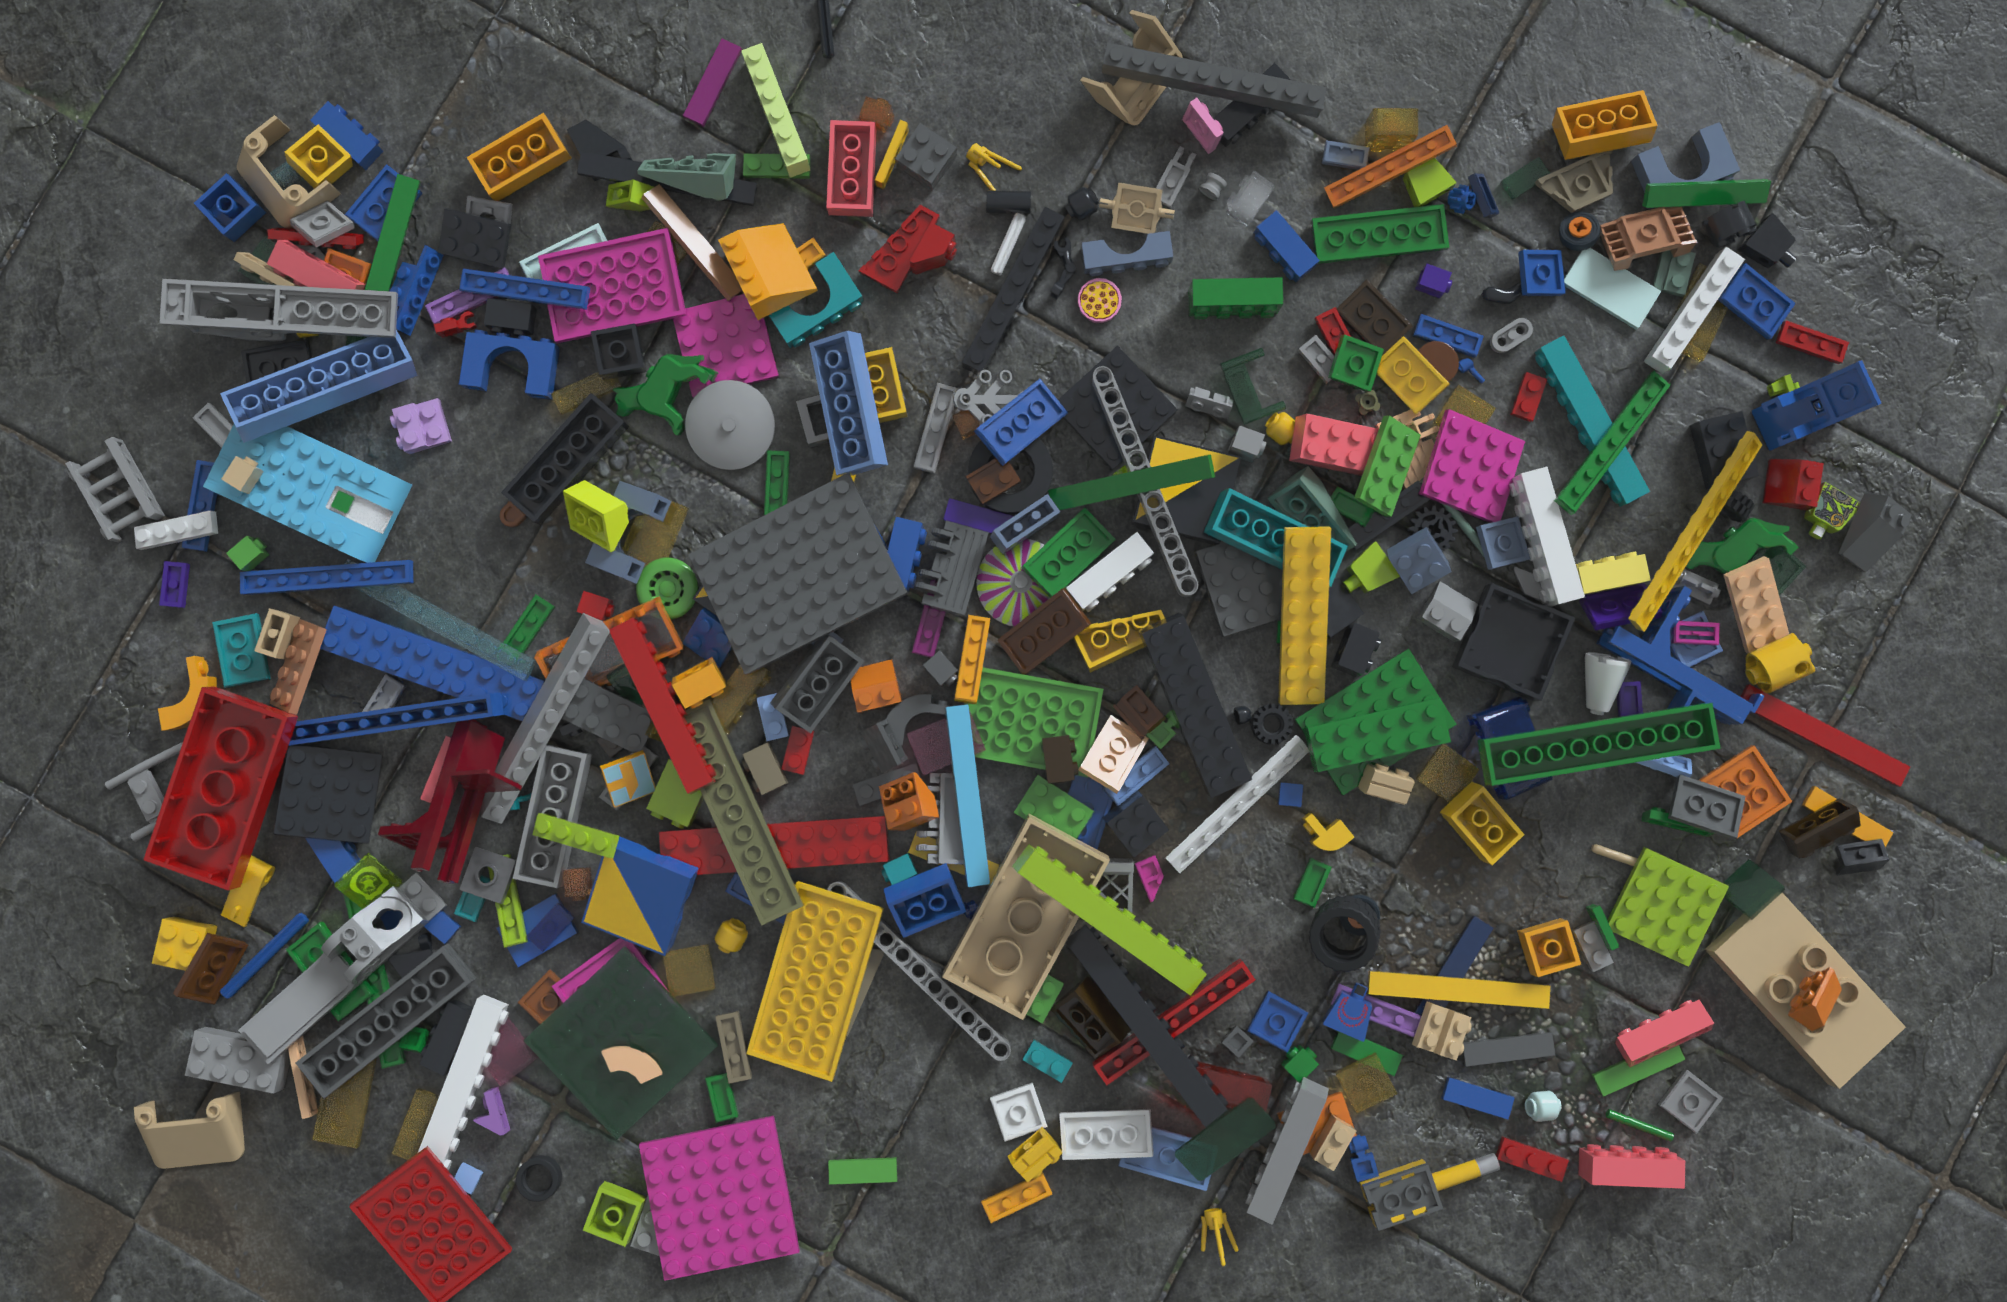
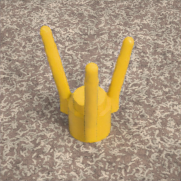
M977 143L973 144L966 154V158L970 160L968 165L976 171L990 190L996 189L978 167V165L983 166L988 162L999 169L1001 165L990 157L1019 171L1022 170L1021 166L989 151L984 146L981 147Z
M1222 1208L1207 1209L1204 1211L1205 1216H1201V1251L1204 1252L1206 1248L1207 1226H1209V1230L1215 1231L1220 1262L1222 1266H1225L1220 1229L1223 1228L1222 1224L1235 1252H1238V1247L1228 1224L1226 1212L1223 1213Z

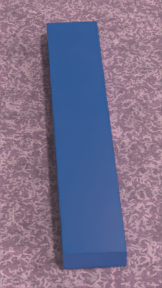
M463 269L459 291L587 310L590 287Z

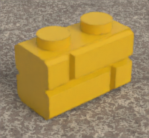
M1041 1127L1007 1157L1013 1168L1029 1182L1032 1179L1038 1178L1042 1174L1043 1169L1049 1164L1056 1163L1063 1152L1052 1136Z

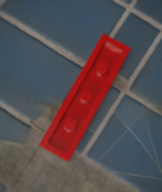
M276 227L268 230V239H276V242L277 240L298 241V245H312L295 229ZM344 233L320 246L334 247V244H340L344 249H356L357 245L364 243V234Z

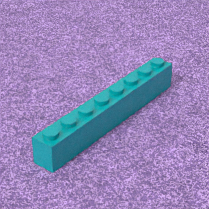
M1563 335L1535 351V359L1537 364L1545 370L1549 385L1556 390L1558 402L1567 410L1569 422L1578 430L1580 442L1586 445L1589 452H1591L1611 426L1612 421ZM1625 446L1601 478L1603 483L1607 484L1610 488L1611 498L1619 507L1650 492Z

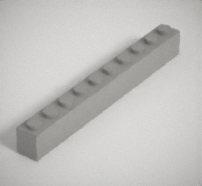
M585 613L582 614L496 767V773L523 787L610 633L603 621ZM520 791L485 793L479 812L481 817L502 824Z

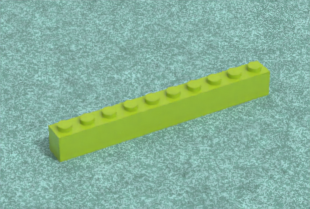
M1028 844L1012 866L1018 874L1187 994L1192 995L1207 975L1201 968L1203 964L1194 957L1188 959L1185 956L1186 952L1177 945L1174 947L1168 944L1170 940L1161 933L1157 935L1152 933L1151 930L1153 928L1143 920L1138 923L1134 920L1136 916L1126 908L1123 911L1117 908L1118 903L1111 897L1103 898L1099 895L1101 891L1091 883L1089 886L1085 885L1082 882L1084 879L1074 871L1070 874L1064 870L1066 865L1056 858L1054 861L1047 857L1049 853L1040 846L1034 848Z

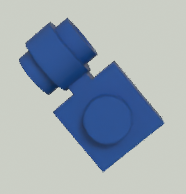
M1359 1134L1354 1136L1348 1147L1351 1154L1355 1153L1357 1155L1350 1158L1356 1181L1360 1182L1378 1177L1379 1174L1373 1153L1365 1154V1150L1369 1149L1365 1135L1360 1136Z

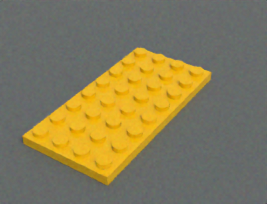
M797 881L795 887L804 906L786 915L746 1054L832 1082L884 908Z

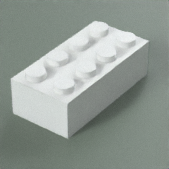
M1136 532L1066 587V589L1082 611L1086 609L1087 612H1090L1098 605L1100 597L1104 596L1106 599L1116 591V585L1119 582L1124 585L1135 575L1133 571L1137 568L1141 571L1152 561L1151 557L1154 552Z

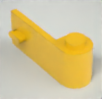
M251 855L241 887L230 890L221 916L246 927L260 890L271 880L275 867Z

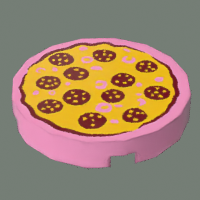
M1096 278L1082 286L1078 294V307L1080 313L1090 321L1104 323L1112 320L1121 308L1122 296L1119 288L1113 282L1103 278Z

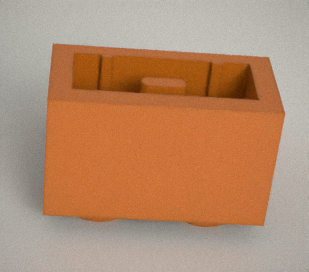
M910 773L879 786L888 830L906 831L939 818L935 796L917 773Z
M1831 967L1821 972L1817 971L1813 976L1805 977L1799 985L1801 989L1799 994L1790 1002L1791 1009L1788 1015L1811 1031L1825 1025L1842 990L1836 973Z

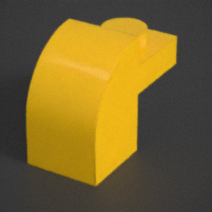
M1308 813L1302 818L1305 822L1303 827L1310 835H1316L1309 842L1319 849L1327 851L1338 850L1354 838L1353 834L1340 819H1336L1324 828L1312 813Z

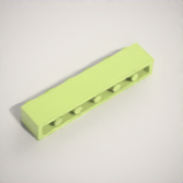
M763 44L741 50L745 65L789 177L791 178L810 171L807 156Z

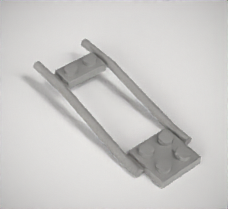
M183 742L105 782L106 788L111 790L128 780L127 783L146 821L150 823L131 834V839L135 842L153 832L164 800L152 772L148 769L179 754Z

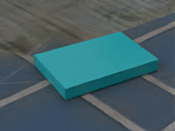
M255 613L212 622L224 688L271 679L267 655L254 651L262 630L259 614Z

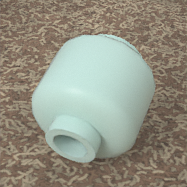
M1551 1091L1532 1092L1525 1101V1110L1528 1116L1536 1122L1551 1121L1558 1117L1561 1111V1102Z

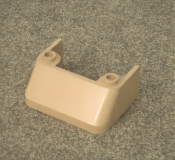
M1135 10L1130 11L1129 14L1139 26L1138 31L1133 37L1134 48L1183 58L1181 52L1156 16ZM1082 77L1080 80L1097 103L1131 125H1138L1166 88L1165 86L1122 77L1118 79L1114 86L1105 81L1100 83Z
M274 115L245 138L237 162V170L277 222L284 228L294 229L291 226L290 219L326 201H333L341 193L327 180L310 193L297 184L289 186L284 191L281 189L258 159L266 152L269 146L290 131L289 127Z

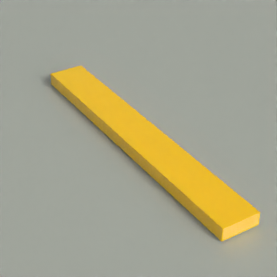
M1369 971L1367 994L1549 1009L1551 986Z

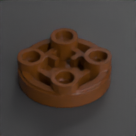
M1432 341L1426 343L1418 350L1448 382L1454 378L1459 368V359L1457 353L1450 345L1441 341Z

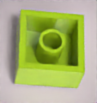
M604 1181L597 1191L583 1231L626 1247L632 1238L647 1197Z

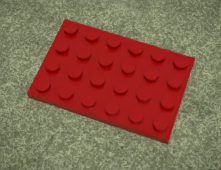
M428 1146L350 1203L349 1206L429 1302H446L512 1251L510 1244Z

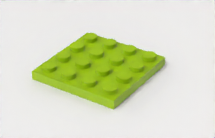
M1643 847L1607 921L1612 932L1689 967L1729 886Z

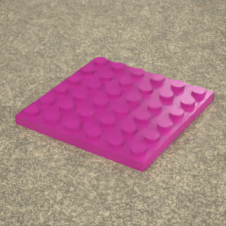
M774 1115L641 1142L639 1144L664 1281L800 1252Z

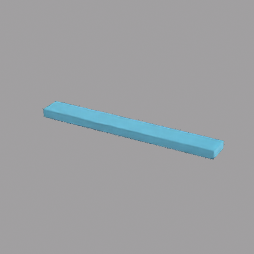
M969 705L945 707L967 887L990 884Z

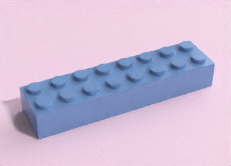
M396 330V338L367 337L222 392L220 395L243 443L415 377L417 373L412 358Z

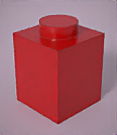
M583 591L576 612L585 613L605 621L612 617L615 606L612 605L613 600Z

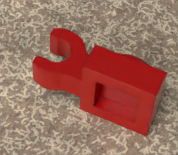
M467 311L461 315L459 320L453 318L441 319L440 323L434 324L435 331L443 338L464 332L463 330H473L477 328V325L475 323L467 324V319L474 317V314Z

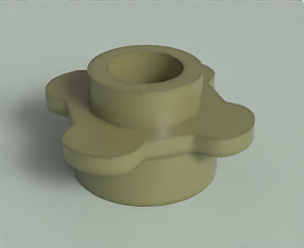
M1374 390L1355 396L1360 414L1366 415L1369 411L1379 410L1380 403H1378Z

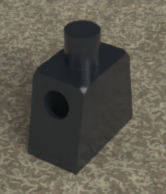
M1774 213L1764 218L1756 227L1757 231L1750 234L1737 249L1766 268L1771 267L1778 261L1788 268L1797 259L1788 250L1795 242V238Z

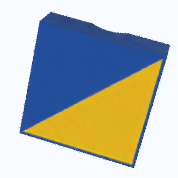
M619 836L614 858L604 856L601 858L581 923L666 956L674 945L682 921L683 908L691 894L699 868L673 857L657 854L645 846Z

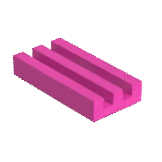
M1678 621L1672 630L1673 639L1671 643L1717 646L1719 645L1720 623ZM1679 626L1714 628V632L1679 630ZM1679 635L1711 636L1713 640L1679 639Z

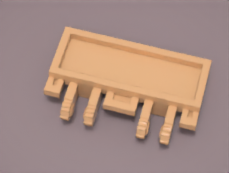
M1410 409L1393 417L1421 435L1403 484L1404 490L1425 476L1434 442L1432 438L1424 442L1421 439L1437 433L1440 427L1434 426L1421 433L1418 426L1432 421L1435 418L1433 413L1413 421L1412 419L1421 416V413L1416 416ZM1381 422L1375 425L1377 429H1379Z

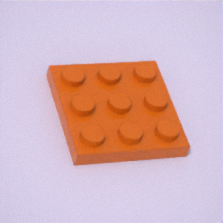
M1750 745L1699 779V781L1746 796L1737 838L1792 802L1755 745Z

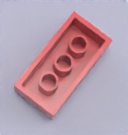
M830 120L826 207L829 215L873 217L877 132L875 122Z
M1307 413L1297 416L1289 461L1362 476L1379 429Z
M1588 1144L1587 1148H1579L1578 1175L1592 1185L1685 1189V1160L1678 1157L1677 1153L1670 1152L1668 1148L1655 1147V1151L1646 1150L1645 1147L1632 1146V1150H1627L1617 1145H1610L1609 1149H1602L1600 1145Z

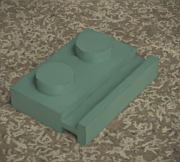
M1671 250L1660 252L1652 286L1664 293L1679 297L1685 296L1696 253L1689 252L1673 257Z

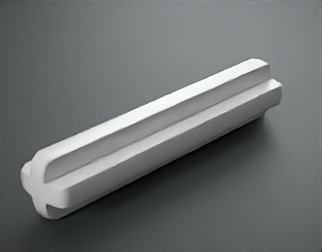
M1016 213L1012 219L991 267V272L1000 276L1004 271L1026 221V216Z

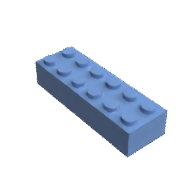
M845 331L809 343L836 475L843 476L849 473L852 476L888 465L861 333Z

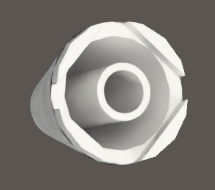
M1585 653L1586 708L1591 709L1590 713L1604 715V712L1610 711L1629 671L1631 660L1622 657L1615 658L1603 653Z

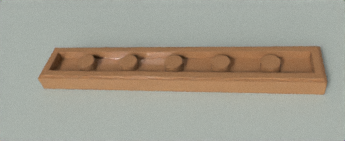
M660 184L643 194L641 197L664 226L669 229V232L727 301L743 292L733 271Z

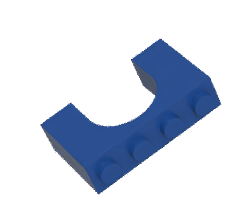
M474 330V333L466 332L459 379L460 386L465 389L487 391L490 368L495 358L507 351H517L524 354L528 362L525 393L533 398L552 400L560 348L553 340L540 338V341H533L531 337L519 335L518 338H510V335L505 333H496V336L488 335V332L483 330Z

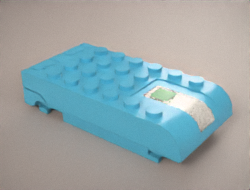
M233 424L203 487L366 563H372L376 561L412 484L288 426L243 443L235 424ZM235 456L245 459L247 456L259 463L257 467L264 471L250 494L239 491L221 480Z

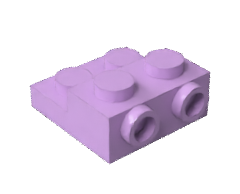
M438 398L392 409L393 415L390 416L392 426L398 429L399 436L396 437V441L400 450L403 449L404 452L412 454L452 442L442 405Z

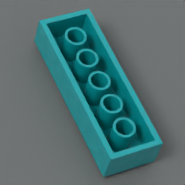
M1228 488L1220 492L1204 533L1283 570L1284 527L1308 526ZM1331 538L1329 587L1332 586L1348 547Z

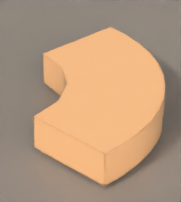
M614 1046L601 1051L610 1072L619 1070L629 1072L637 1078L640 1084L663 1073L652 1057L628 1046Z

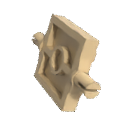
M1118 183L1117 194L1114 200L1101 198L1100 202L1102 203L1099 204V208L1112 209L1113 220L1111 228L1147 234L1156 233L1160 217L1173 220L1174 215L1169 214H1175V210L1162 208V189Z

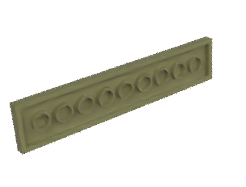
M708 699L696 708L687 709V714L684 715L687 723L691 722L697 733L694 738L697 744L701 743L707 754L704 758L707 764H712L717 775L714 777L715 783L700 791L759 922L763 926L803 907L804 904L711 700Z

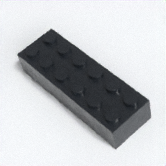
M590 393L501 493L533 522L541 526L564 500L563 490L578 484L629 428V425Z

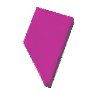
M1155 855L1134 863L1150 902L1154 901L1164 877Z

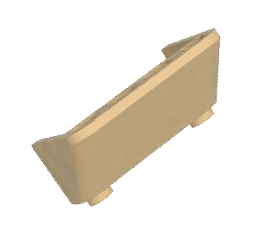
M233 1092L210 1101L206 1109L207 1117L157 1123L155 1101H148L134 1107L135 1122L154 1164L159 1168L166 1169L231 1162L238 1160L244 1154L245 1146L240 1092Z

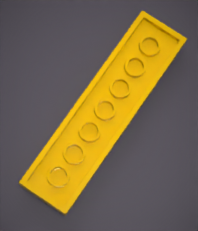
M1284 527L1278 698L1280 705L1320 704L1325 701L1331 549L1330 527Z

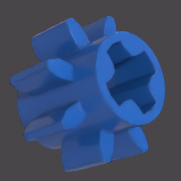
M1459 184V187L1453 188L1448 195L1450 209H1454L1456 213L1464 214L1465 210H1470L1476 202L1475 193L1467 185Z

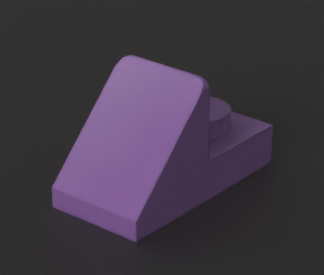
M499 1087L491 1088L484 1092L483 1105L489 1113L480 1115L473 1119V1121L501 1136L510 1131V1126Z

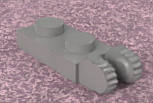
M1181 146L1178 148L1173 160H1170L1156 189L1163 190L1161 204L1167 209H1171L1197 155L1192 152L1185 166L1178 163L1184 153V148Z

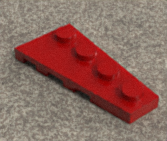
M919 205L901 224V227L886 240L887 242L871 256V259L858 272L898 294L911 270L910 259L930 222L936 224L940 215Z

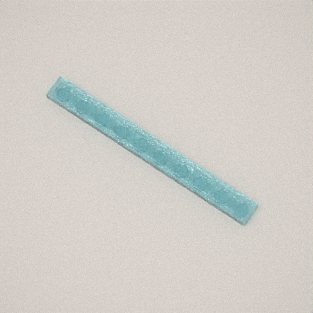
M347 559L344 564H358V563L355 562V561H353V560H351V559ZM399 585L354 587L522 680H528L537 663L530 656Z

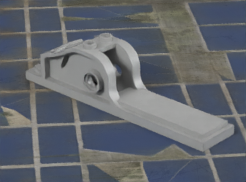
M162 279L160 324L162 326L187 327L193 333L256 341L286 340L287 333L396 338L398 293ZM224 303L230 308L236 309L237 316L235 318L225 317V319L207 318L206 312L213 305ZM270 308H274L273 320H270Z
M416 872L399 888L391 887L332 934L322 945L321 950L323 954L238 1031L267 1064H271L448 905L423 877ZM397 910L403 914L397 927L392 930L376 929L373 927L387 911ZM347 948L357 958L351 966L341 956Z

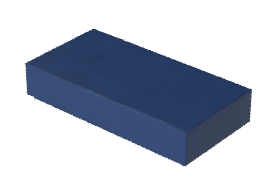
M1474 173L1468 176L1483 217L1493 218L1498 215L1499 210L1484 174Z

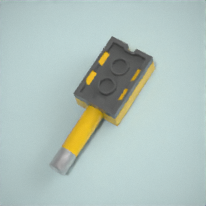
M1491 1153L1431 1173L1429 1165L1421 1159L1382 1172L1378 1177L1360 1181L1359 1184L1365 1200L1371 1204L1367 1208L1373 1225L1380 1231L1442 1210L1443 1206L1438 1191L1500 1170V1165L1496 1155Z

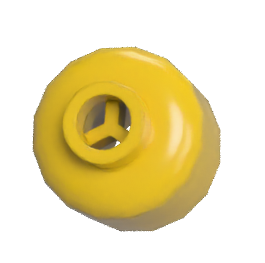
M1285 412L1274 413L1265 424L1267 427L1266 434L1279 445L1291 444L1295 420Z
M735 918L723 921L715 935V942L719 950L724 953L740 951L748 936L746 925Z

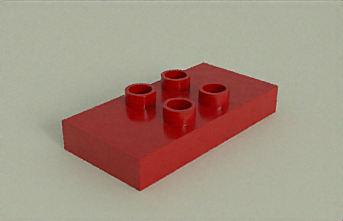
M215 686L202 687L143 860L228 891L241 887L298 716Z

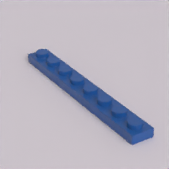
M411 560L240 572V594L242 595L413 583V561Z

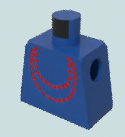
M1355 983L1351 994L1341 990L1323 1018V1025L1364 1042L1372 1010V1004L1364 1000L1368 987Z

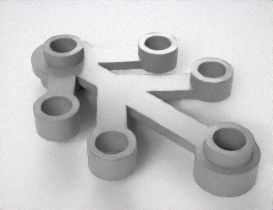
M982 370L978 372L976 379L967 389L961 388L954 393L953 404L961 411L968 410L979 421V424L982 425L984 419H989L992 415H985L976 404H983L994 415L1001 410L996 404H1008L1022 393L1020 392L1017 395H995L1004 384L1012 380L1010 371L1003 370L999 372L997 379L983 395H974L982 384H986L992 379L990 371ZM982 373L986 375V381L982 379ZM1002 374H1005L1007 376L1006 381L1003 380ZM963 395L966 396L967 403L962 400Z

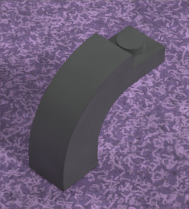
M922 694L909 697L896 705L886 719H888L900 745L904 746L906 728L915 716L922 713L946 715L945 707H950L949 701L936 700V704H932L933 695Z

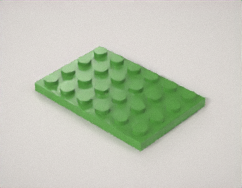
M983 667L977 705L964 703V705H969L975 757L1046 770L1042 738L1069 735L1070 739H1074L1076 753H1071L1072 761L1077 762L1079 769L1095 741L1104 689ZM1078 770L1079 775L1077 776L1088 777Z

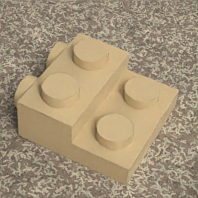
M1426 1002L1412 1045L1457 1061L1458 1056L1464 1051L1463 1040L1465 1035L1471 1031V1017Z

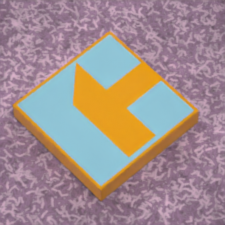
M643 750L600 766L614 808L652 794L655 791L656 787Z

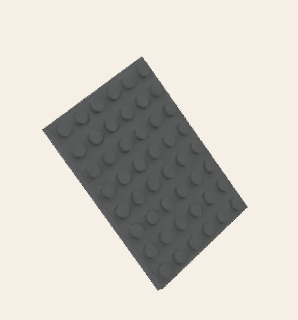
M849 473L688 554L745 675H749L908 594Z

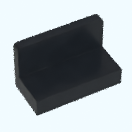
M1882 839L1842 844L1835 847L1840 866L1836 870L1837 876L1879 870L1890 860Z

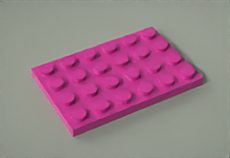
M668 228L538 256L543 280L590 287L587 310L547 304L556 343L590 337L591 331L634 323L636 326L687 316Z

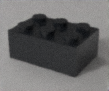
M1743 411L1701 420L1690 425L1706 490L1712 487L1715 478L1719 476L1727 459L1731 457L1739 440L1743 438L1747 431ZM1755 458L1739 482L1759 476Z

